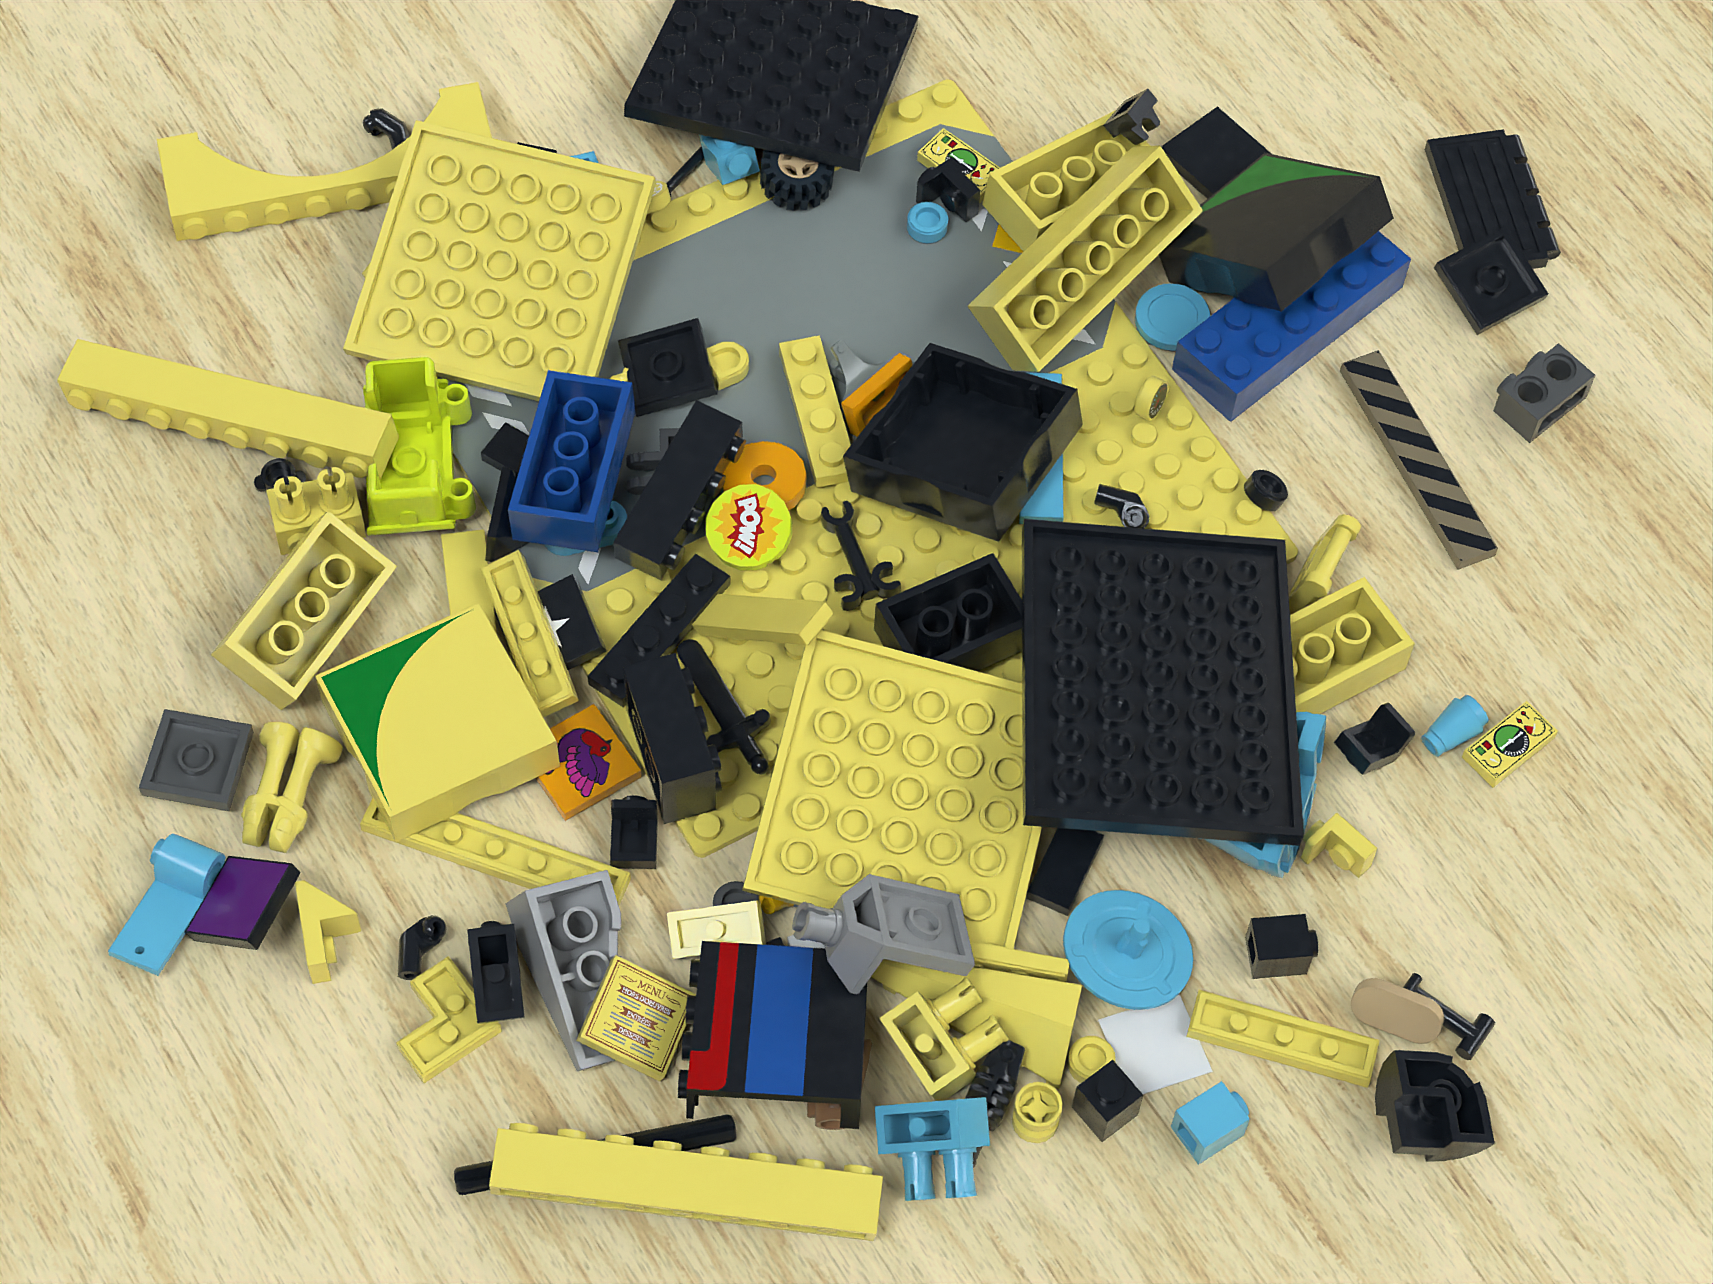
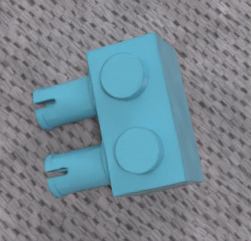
M986 1097L875 1106L878 1154L898 1153V1158L902 1157L905 1201L936 1198L932 1175V1155H936L935 1150H938L939 1155H943L946 1198L977 1196L974 1182L973 1152H977L976 1147L990 1146Z

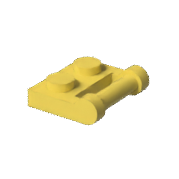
M1339 515L1315 542L1289 592L1290 614L1327 596L1332 586L1330 578L1349 541L1355 540L1361 529V524L1357 519L1350 515Z

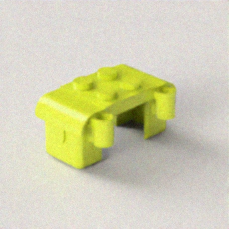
M429 357L369 362L365 368L366 385L363 386L365 408L391 414L399 439L381 479H379L376 463L368 466L366 491L369 527H367V535L455 529L456 520L467 519L476 511L471 482L465 478L454 479L452 425L465 424L472 416L467 388L461 384L449 385L447 379H437L434 362Z

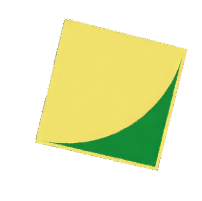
M479 603L315 675L322 703L348 752L353 755L363 769L369 792L395 842L454 816L467 805L479 799L504 793L560 767L557 741Z

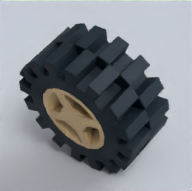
M764 150L760 171L761 189L765 188L764 195L768 199L774 196L775 205L780 207L783 201L787 202L786 210L793 211L794 204L800 205V211L807 210L808 202L815 208L820 205V199L825 201L829 196V190L831 191L835 166Z

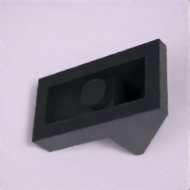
M514 924L467 929L477 1023L525 1018Z

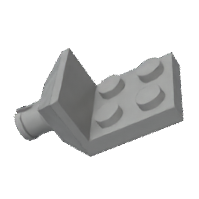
M869 874L842 894L833 908L828 909L814 906L812 903L802 902L798 906L793 918L792 929L795 930L794 937L798 940H810L825 945L828 962L848 991L853 994L860 993L883 959L967 976L975 966L959 894Z

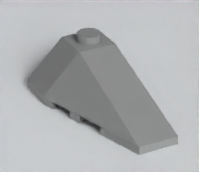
M608 870L522 892L505 903L511 924L515 926L519 949L576 1071L616 1061L576 1041L609 963L615 955L618 956V931L621 929V911Z

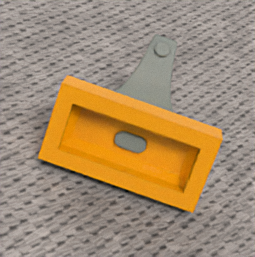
M841 339L830 348L836 359H832L829 364V370L831 375L846 385V392L842 398L843 402H841L850 433L858 437L873 416L891 400L899 386V382L913 364L911 358L901 353H898L888 363L868 364L857 357Z

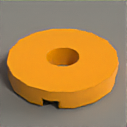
M761 441L746 444L739 460L736 463L730 461L723 473L726 475L722 487L723 492L738 485L757 484L753 480L761 475L773 477V482L760 486L773 490L785 502L788 511L798 504L804 496L807 476L803 460L793 449L776 442Z

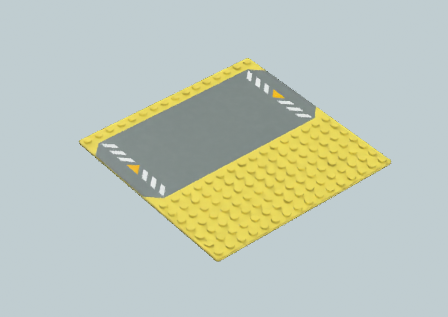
M949 79L943 80L887 105L860 172L835 166L831 191L829 190V196L825 201L820 199V205L815 208L810 202H808V209L800 211L799 204H794L793 211L786 210L787 202L783 201L780 207L775 205L774 196L768 199L764 195L765 188L761 189L760 161L758 162L760 171L725 185H722L717 180L671 200L660 211L646 215L598 378L610 379L611 376L623 372L624 366L618 340L699 318L706 347L709 348L721 342L740 344L748 353L749 371L742 381L719 391L717 389V395L699 399L698 401L742 421L743 439L746 440V444L768 441L781 443L793 449L804 463L807 476L804 496L798 504L789 510L792 519V538L786 552L778 560L776 558L773 562L767 564V567L759 570L741 571L725 565L712 551L706 536V517L712 503L723 493V488L715 499L709 497L705 504V517L700 528L695 534L689 533L682 544L685 550L680 563L675 570L668 568L662 581L616 559L614 545L601 547L598 553L584 551L568 556L553 554L544 544L531 542L517 549L525 557L537 591L571 574L577 578L607 652L580 664L587 678L590 672L695 553L730 575V586L723 594L824 601L834 613L821 630L883 646L874 631L876 603L887 598H882L878 595L870 600L862 598L860 606L856 609L843 611L841 607L842 597L853 594V591L844 589L835 592L834 579L842 574H852V571L836 534L828 532L823 528L821 511L822 508L827 507L829 514L833 518H842L844 516L842 512L844 501H849L853 506L854 514L851 527L871 574L877 564L885 561L892 562V575L882 578L881 581L891 583L899 580L901 583L900 593L994 553L1022 599L1023 524H1019V515L998 542L851 492L849 482L816 488L779 354V343L820 335L828 366L832 359H836L830 348L841 339L857 357L868 364L888 363L898 353L911 358L912 364H914L928 344L933 343L981 358L993 366L1015 371L1011 369L968 308V305L1023 253V250L982 205L983 201L979 204L978 215L967 222L956 212H950L943 205L940 197L932 201L943 207L948 215L947 232L937 242H918L907 231L908 213L917 204V181L921 174L928 169L917 161L918 151L943 128L1000 168L1013 162L954 81ZM1114 299L1039 372L1016 371L1062 374V384L1078 389L1083 425L1063 452V522L1124 527L1114 509L1094 504L1099 484L1139 495L1149 514V522L1145 529L1285 540L1287 564L1296 559L1298 549L1270 511L1258 507L1248 498L1244 491V483L1247 481L1245 476ZM831 375L849 441L852 445L857 437L850 433L841 402H843L842 398L846 392V385ZM1155 376L1168 382V393L1160 412L1150 421L1136 415L1134 405L1138 392L1145 380ZM447 379L449 385L461 384L467 388L472 410L471 419L467 423L452 425L453 456L466 478L471 482L475 493L491 517L501 471L482 461L481 451L505 422L530 435L539 401ZM695 401L636 417L635 414L612 501L623 506L627 518L640 495L628 493L627 480L634 477L652 476L655 471L630 470L626 466L627 455L638 452L660 451L659 429L680 428ZM761 475L753 481L759 485H767L773 482L774 478L769 475ZM694 627L681 641L692 639L702 646L746 717L755 714L757 710L765 709L769 712L771 719L770 725L763 728L754 738L764 754V758L768 761V771L762 775L753 772L751 765L747 763L739 748L722 750L718 753L721 763V771H718L722 791L716 792V810L674 821L695 856L704 858L758 830L805 645L701 636ZM677 646V647L671 652V654L676 653V656H677L679 665H680L681 669H683V668H685V667H684L683 663L681 662L680 658L678 657V654H677V648H678V646ZM1022 652L978 672L1022 683ZM694 684L695 693L691 695L694 706L701 705L708 725V732H705L707 740L710 735L717 734L722 729ZM595 689L647 775L626 711V705L624 708Z

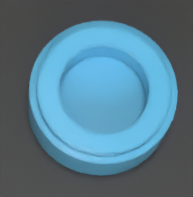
M921 202L910 209L907 216V231L914 240L921 243H934L941 240L947 232L948 215L940 205L933 202Z

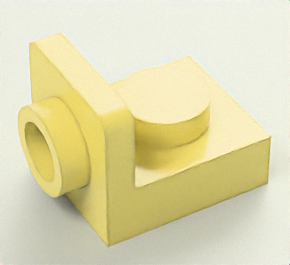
M1335 813L1326 823L1319 820L1306 832L1303 837L1305 846L1301 859L1309 864L1326 849L1338 867L1343 870H1350L1359 878L1371 867L1377 847L1343 817Z

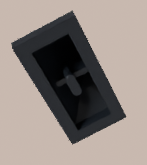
M502 467L487 534L485 561L494 562L530 543L512 539L508 508L517 479L512 469L508 467Z

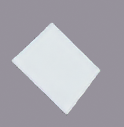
M1180 994L1170 1002L1156 1008L1144 1010L1130 1009L1098 1020L1107 1042L1115 1052L1116 1064L1142 1094L1213 1072L1200 1041L1186 1037L1190 1017Z

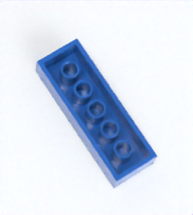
M1378 231L1354 252L1334 264L1317 283L1282 312L1242 302L1234 298L1177 341L1172 370L1227 420L1232 422L1403 288L1411 258Z

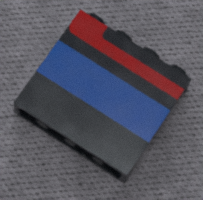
M702 941L700 960L691 959L689 987L697 988L696 996L687 995L686 1024H693V1031L684 1032L682 1041V1061H689V1070H679L678 1098L686 1099V1119H694V1109L699 1104V1096L841 1104L840 1128L859 1129L867 983L859 994L850 993L828 962L825 948Z

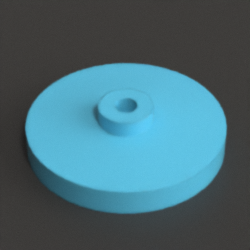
M1162 284L1149 289L1141 296L1136 307L1135 324L1140 335L1151 345L1164 350L1176 351L1177 341L1209 318L1210 311L1203 297L1193 289L1180 284Z

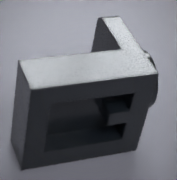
M949 159L936 168H928L921 174L917 181V204L932 202L940 197L943 205L950 212H956L965 222L978 215L980 189Z

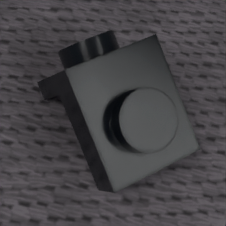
M1390 703L1380 705L1370 720L1342 731L1334 741V744L1346 756L1348 762L1364 775L1394 762L1415 736V731Z
M637 795L626 796L623 799H613L611 801L610 866L618 869H656L657 801L648 800Z

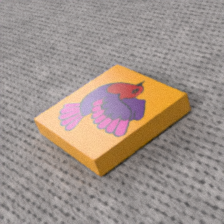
M592 704L550 728L557 741L560 767L536 777V780L566 821L642 776L639 766L595 704Z

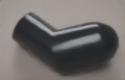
M383 108L371 110L370 115L365 116L363 119V127L366 132H371L372 136H377L381 132L385 133L389 137L392 150L409 137L406 124Z
M1099 484L1095 505L1114 509L1124 527L1145 528L1147 526L1149 514L1138 494Z
M436 915L424 917L401 934L398 958L399 978L413 980L421 974L422 956L436 946L446 934V924L441 917Z

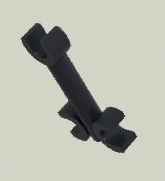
M849 501L843 502L842 512L844 516L838 519L833 518L829 514L827 507L822 508V526L828 532L836 534L852 571V574H842L834 579L835 592L844 589L853 591V594L842 597L841 607L843 611L856 609L860 606L862 598L870 600L877 595L882 598H889L899 594L901 589L899 580L891 583L881 581L882 578L892 575V562L885 561L877 564L871 574L851 527L854 514L852 504Z

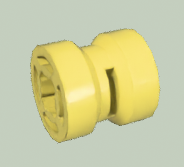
M1043 1082L1029 1083L1021 1088L1016 1096L1012 1117L1014 1131L1020 1138L1031 1143H1041L1054 1136L1058 1129L1063 1105L1058 1091L1051 1085Z

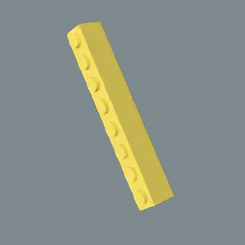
M77 339L57 379L68 403L80 410L87 411L91 408L107 412L120 420L132 418L147 422L157 429L165 430L172 428L185 431L198 439L209 437L222 440L235 448L244 449L250 447L265 451L276 458H285L287 456L303 460L316 468H324L325 466L337 467L346 473L352 472L353 476L357 478L368 476V466L376 463L379 479H381L399 439L394 420L389 413Z
M510 1123L509 1129L498 1128L489 1184L491 1194L874 1241L877 1234L883 1176L872 1175L873 1169L871 1167L844 1165V1171L825 1169V1162L814 1159H797L796 1165L777 1163V1156L766 1153H749L748 1159L729 1157V1150L718 1147H701L700 1153L681 1151V1144L670 1141H654L653 1147L634 1145L633 1138L621 1135H606L605 1141L586 1139L585 1132L573 1129H558L557 1135L538 1133L537 1126L525 1123Z

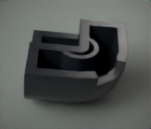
M1394 1050L1383 1062L1377 1078L1375 1106L1376 1115L1387 1117L1393 1153L1425 1155L1426 1162L1448 1161L1477 1154L1495 1144L1487 1100L1481 1083L1474 1084L1464 1070L1452 1063L1453 1056L1438 1052Z

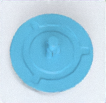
M1111 890L1094 894L1082 901L1073 910L1064 929V953L1075 977L1093 995L1117 1007L1144 1010L1162 1006L1179 995L1191 976L1193 951L1185 929L1167 908L1142 894L1124 890Z

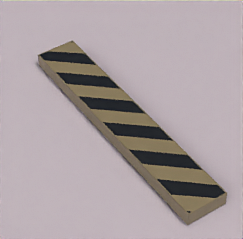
M1377 350L1342 363L1340 373L1457 570L1494 557L1498 547L1380 351Z

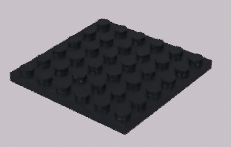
M675 0L624 104V117L860 172L917 30L919 16L905 13L899 9H888L870 5L859 0Z

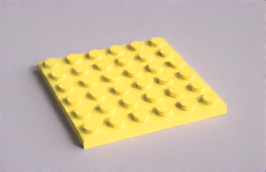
M416 120L343 350L347 355L372 361L429 357L434 362L437 377L535 401L540 400L548 370L598 377L656 185L655 177Z
M820 630L811 643L804 647L742 891L795 905L807 902L814 904V906L829 909L834 907L842 894L871 874L959 894L969 940L971 942L1014 949L1042 829L1039 826L1023 825L1022 683Z

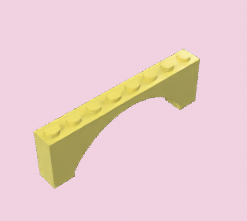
M478 82L439 89L440 98L424 122L492 138ZM197 132L156 139L177 241L200 239L208 235L230 231L239 232L252 227L282 224L290 220L321 217L329 213L350 209L359 210L367 206L389 203L411 135L393 150L372 162L354 169L319 176H285L248 168L210 149L199 141Z

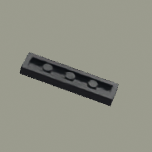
M695 553L590 672L588 684L624 708L626 702L623 667L671 654L691 631L693 622L715 596L723 594L730 586V575Z

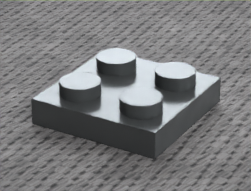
M164 709L139 785L141 795L230 811L254 734L252 725Z

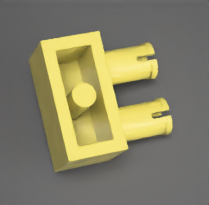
M332 467V476L328 475L327 469L322 470L316 480L302 483L297 477L290 476L288 477L289 485H285L284 478L276 481L273 489L266 490L281 555L290 554L311 525L327 511L331 512L360 537H366L352 472L344 473L340 468Z
M967 977L963 978L960 983L934 1001L930 998L926 1000L917 991L879 1018L929 1094L936 1101L948 1099L971 1083L976 1076L974 1068L977 1066L975 1062L1003 1042L1009 1040L993 1015L989 1016V1019L960 1039L956 1036L951 1037L948 1032L951 1029L949 1024L978 1003L983 1002Z

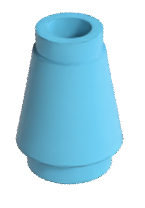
M1464 695L1461 699L1454 698L1429 727L1427 732L1421 736V740L1434 756L1439 757L1444 752L1483 733V726L1488 723L1489 719L1481 705L1471 696Z

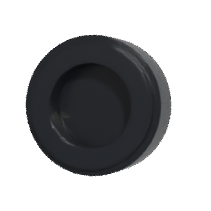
M1255 470L1244 483V491L1248 498L1255 505L1267 511L1278 510L1288 497L1287 487L1277 475L1267 470Z

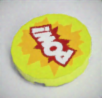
M758 484L738 485L724 491L712 503L706 517V536L712 551L725 565L741 571L759 570L767 567V564L773 562L776 558L778 560L786 552L792 538V519L785 502L773 490Z

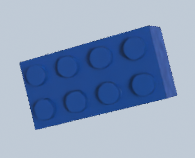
M548 370L508 508L513 540L598 553L635 416L632 382Z

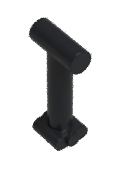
M1413 973L1403 988L1434 1000L1441 1007L1444 1014L1443 1026L1462 1038L1455 1049L1456 1053L1465 1060H1471L1494 1027L1495 1021L1487 1014L1480 1013L1476 1020L1471 1023L1420 988L1419 984L1423 979L1419 974Z

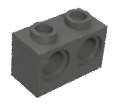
M1558 343L1547 353L1540 351L1535 354L1527 363L1525 370L1516 376L1512 373L1501 382L1497 388L1499 396L1493 411L1526 441L1531 443L1586 399L1595 374Z

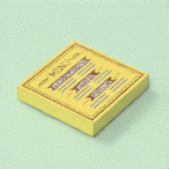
M615 955L609 963L576 1041L655 1080L661 1081L665 1078L687 1025V995L696 996V994Z

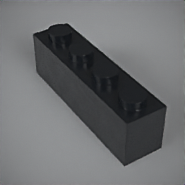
M698 400L695 401L615 538L613 545L616 559L661 581L668 568L671 570L676 569L684 554L685 547L682 546L684 540L689 533L695 534L700 528L705 517V511L702 510L709 497L715 499L718 496L726 479V475L723 474L730 461L736 463L745 448L746 440L743 439L742 421Z

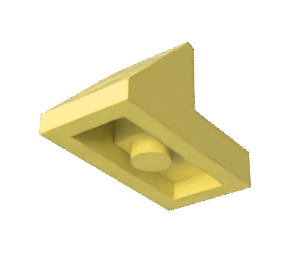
M305 880L295 882L307 966L312 983L331 981L329 964L337 963L333 937L360 932L361 927L358 915L351 908Z

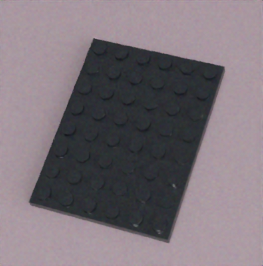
M1024 519L1022 526L1023 825L1301 845L1304 830L1285 540Z

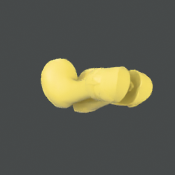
M268 722L264 724L259 736L260 743L267 751L263 775L257 793L247 797L243 806V812L241 813L244 821L242 842L243 844L260 847L266 838L270 822H273L270 830L269 847L271 850L286 853L296 835L304 829L308 813L303 808L308 784L315 768L319 763L331 764L337 762L341 756L343 746L333 737L315 729L304 727L299 735L298 730L289 723ZM297 749L293 769L283 796H277L286 761L289 755L295 753Z

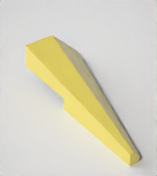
M887 959L882 960L871 976L882 983L885 990L894 995L897 992L909 998L918 991L926 1000L930 998L932 1001L967 977L983 1002L978 1003L949 1024L950 1028L962 1035H966L989 1019V1016L993 1015L1009 1040L1025 1048L1021 1067L1023 1066L1044 1078L1046 1083L1052 1087L1060 1088L1082 985L973 967L967 976Z

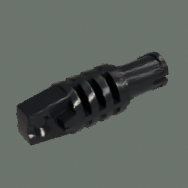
M1010 1040L1003 1042L989 1052L982 1065L978 1068L965 1099L986 1097L989 1131H994L1000 1126L1018 1085L1017 1078L1025 1048ZM982 1146L976 1147L977 1152H973V1168L977 1163L976 1160Z

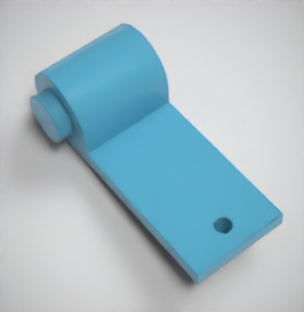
M177 834L169 835L166 840L160 839L154 846L150 858L151 864L154 865L155 880L109 948V956L159 976L185 936V930L225 863V855Z

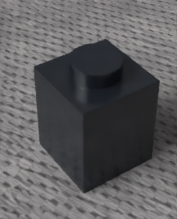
M1306 914L1251 918L1245 940L1252 979L1307 974L1313 957L1318 956V939L1316 931L1308 929Z
M1111 1060L1076 1087L1072 1108L1098 1139L1103 1142L1138 1116L1143 1094L1115 1061Z

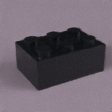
M991 553L876 603L874 631L884 647L979 671L1022 652V599L994 553Z
M676 653L623 667L626 711L663 823L667 824L716 810V792L722 791L718 771H721V763L716 746L714 744L708 746L705 732H708V725L701 705L694 706L691 694L695 693V688L689 668L681 669Z

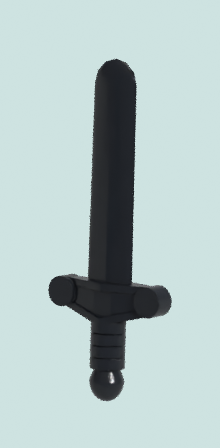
M684 640L678 645V657L684 667L689 668L694 684L722 729L717 734L708 737V746L714 744L718 753L724 749L739 748L747 763L751 765L752 771L759 775L765 774L768 771L769 764L754 738L763 728L770 725L769 712L765 709H760L755 714L746 717L702 646L696 640Z

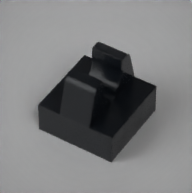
M1146 89L1123 101L1103 126L1113 138L1121 134L1134 145H1138L1149 138L1142 126L1149 132L1160 125V120L1153 109L1158 100L1149 89Z

